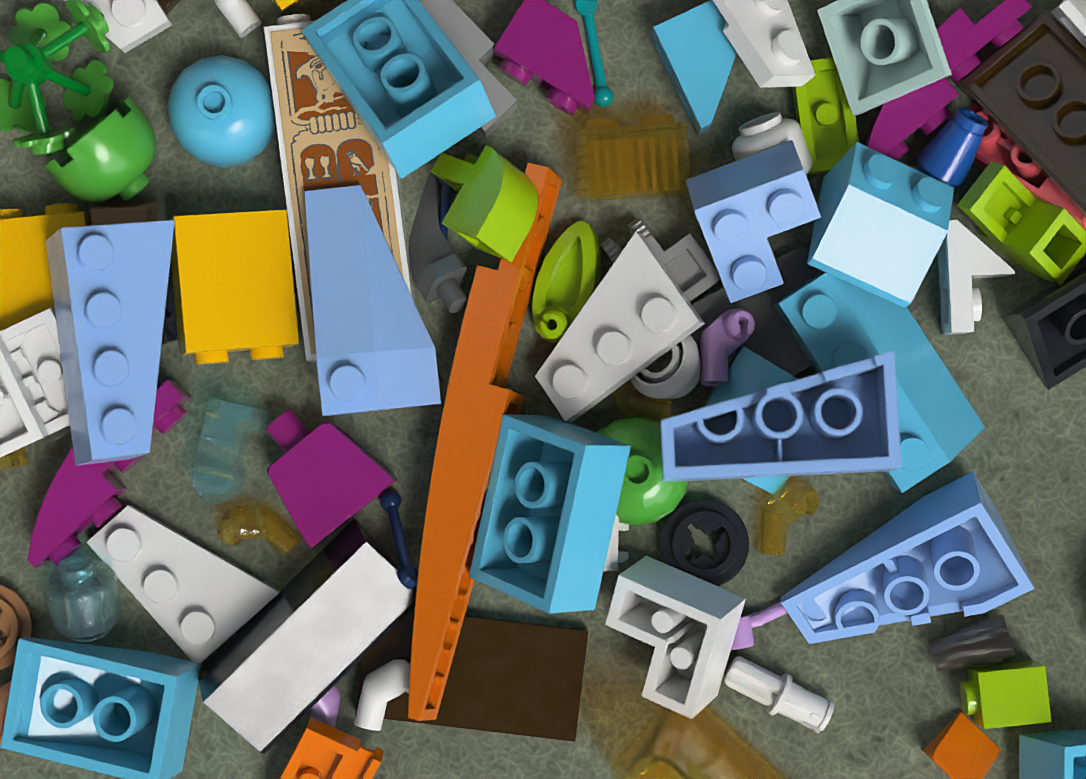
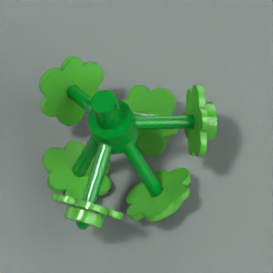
M81 0L65 1L67 8L71 12V18L75 24L74 27L67 20L60 19L58 8L50 2L38 3L33 10L27 7L19 9L15 15L17 24L9 32V41L12 47L6 51L0 49V62L5 64L6 72L12 78L11 82L0 79V131L10 132L16 128L20 132L30 133L29 135L15 138L12 142L15 147H31L32 155L45 154L52 156L55 151L66 147L64 142L66 137L78 134L77 129L73 128V126L49 128L45 112L47 102L41 96L39 86L43 85L47 80L67 88L63 94L62 101L64 107L72 111V117L75 121L84 122L88 117L99 118L107 109L114 82L111 77L106 76L107 67L105 63L93 60L85 69L77 68L73 72L72 77H69L52 69L50 61L56 62L65 59L69 54V44L81 36L86 37L96 51L101 50L103 53L110 51L109 43L104 37L109 32V27L103 13L99 12L91 3L84 5Z

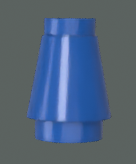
M960 107L956 114L951 117L916 157L919 163L916 170L953 187L954 191L957 186H964L988 122L979 114Z

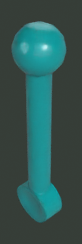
M576 0V11L579 15L583 16L595 80L594 103L599 107H607L612 104L614 94L606 85L593 15L597 10V1Z

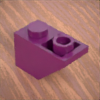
M524 0L494 47L495 58L502 61L498 67L499 71L522 86H526L529 80H532L549 92L545 99L564 113L573 116L578 109L588 116L594 106L595 98L577 21L544 0Z

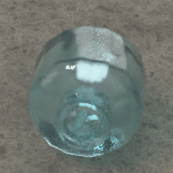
M74 555L62 560L58 568L54 569L46 577L43 585V594L50 623L56 632L76 642L94 641L107 635L111 627L121 617L122 601L117 577L112 567L100 560H92L87 555Z

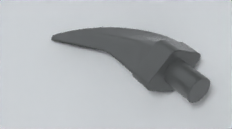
M431 172L425 184L410 233V265L417 289L425 302L431 303L441 298L450 313H457L466 308L468 298L460 287L467 268L459 255L454 252L440 229L438 220V177Z

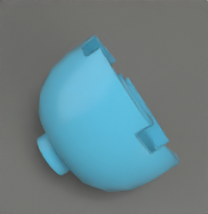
M224 55L201 58L185 68L171 87L167 104L171 131L181 147L204 164L222 168L244 165L260 154L276 135L277 127L271 84L263 72L246 60Z

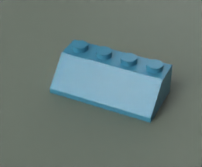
M824 271L819 272L772 303L810 360L817 374L869 359L886 352L895 351L902 468L882 472L892 488L903 493L952 461L985 428L907 307L903 308Z

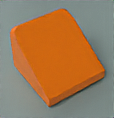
M959 711L927 745L923 752L951 779H983L1001 752V749Z

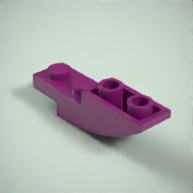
M1004 0L975 25L964 11L959 8L936 29L952 74L949 77L954 84L982 63L975 53L990 41L999 49L1024 29V26L1018 19L1032 7L1027 0ZM945 77L878 106L864 137L863 145L897 160L909 150L903 142L905 138L918 128L927 136L953 115L946 105L959 94Z
M167 380L156 390L152 434L158 429L162 435H165L188 413L182 406L192 396L177 381ZM72 447L54 476L42 502L32 532L27 560L34 568L47 565L50 561L59 566L82 545L77 536L91 522L99 528L118 512L122 504L117 498L127 488L112 472L118 468L122 473H125L144 455L127 460L76 466L74 449Z

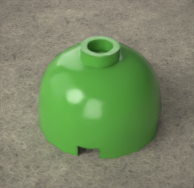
M129 95L116 102L123 110L122 113L115 109L107 116V113L104 112L102 116L94 119L78 134L65 143L66 147L57 151L64 159L60 164L55 159H48L43 164L44 169L57 184L70 195L86 202H103L119 194L124 201H127L151 181L144 172L155 159L157 142L154 130L144 112Z
M640 416L614 419L595 432L631 445L616 516L619 517V523L639 526L656 523L673 512L686 494L689 481L662 482L660 422L658 420Z

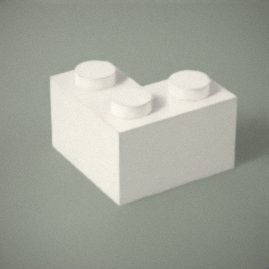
M645 556L619 574L605 625L655 647L642 697L690 719L694 718L717 697L746 598L648 556Z

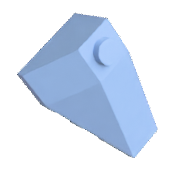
M356 185L304 191L322 415L333 416L441 404L436 348L362 186Z
M971 472L916 501L781 597V604L807 642L812 644L874 633L878 626L911 620L912 626L931 623V616L964 611V616L982 614L1035 588L1000 513L975 473Z

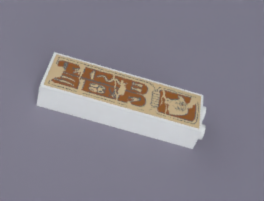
M293 14L278 18V25L264 27L306 361L317 362L304 191L361 185L414 303L415 296L399 175L377 146L302 34L301 30L315 21H311L310 15Z

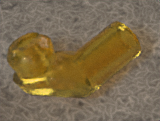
M631 379L610 394L616 408L622 413L658 421L669 418L673 399L647 397L634 387Z
M801 482L787 484L764 501L761 508L757 553L785 555L787 527L805 514L812 515L819 506V495L813 487Z
M263 504L234 506L223 513L221 521L217 525L218 536L224 543L238 545L241 540L263 538L283 558L303 539L271 507Z

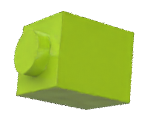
M1034 660L967 667L969 681H963L960 685L962 707L965 715H972L973 722L983 729L1051 722L1045 665Z

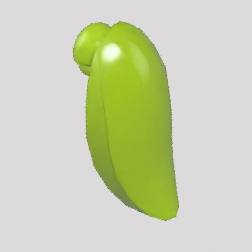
M585 221L574 223L562 233L545 256L537 274L533 293L532 314L537 332L543 339L549 342L558 343L600 284L601 250L599 239L594 228Z

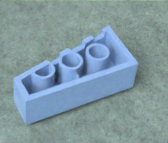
M175 220L61 228L46 240L76 466L133 459L150 453Z
M895 351L886 352L856 363L823 371L813 376L773 386L750 395L661 420L659 426L662 482L886 472L901 469Z

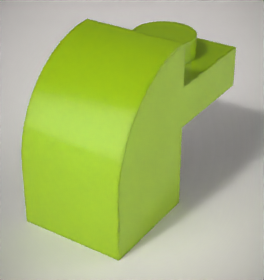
M488 145L485 146L479 158L467 153L464 159L461 160L441 153L430 172L459 192L442 224L475 248L512 263L536 216L538 194L534 183L524 172Z
M991 161L957 204L980 228L977 234L1021 268L1056 284L1062 285L1086 254V231L1064 208L1036 199L1005 165Z

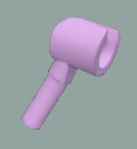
M781 601L758 612L741 614L731 650L754 646L753 627L762 626L787 614L788 612L781 604Z

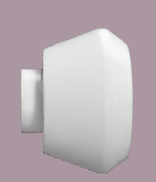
M689 335L632 377L630 380L634 387L643 395L658 399L680 398L692 391L700 379L701 370L699 351L694 338Z

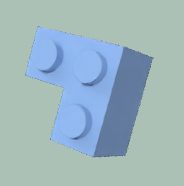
M793 140L686 180L695 214L730 303L784 284L768 237L821 218Z

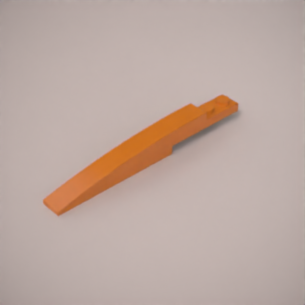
M527 163L525 174L534 183L538 194V206L534 222L512 263L497 257V261L500 263L498 270L477 265L455 351L431 475L417 582L408 718L417 721L435 720L437 718L474 584V579L470 578L469 574L503 414L520 415L525 396L505 387L562 184V179L546 166Z

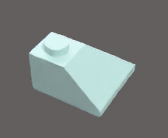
M837 0L817 10L852 115H859L952 75L927 0Z

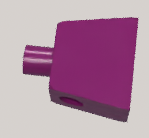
M289 409L265 428L285 453L266 469L267 474L310 548L321 543L398 480L391 471L332 420H326L314 431L310 432L295 412Z

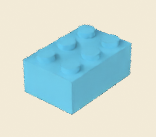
M503 414L469 577L549 614L595 610L631 445L549 415Z

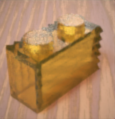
M672 114L640 117L641 126L619 127L618 119L599 118L585 121V130H575L574 135L579 202L689 194L686 180L691 178L687 122L674 123Z

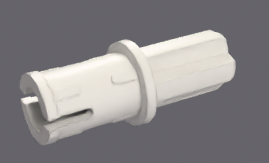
M741 656L735 657L726 670L725 684L765 705L766 712L772 716L778 712L817 734H820V731L825 729L834 710L833 701L816 695L792 682V676L787 673L780 677Z

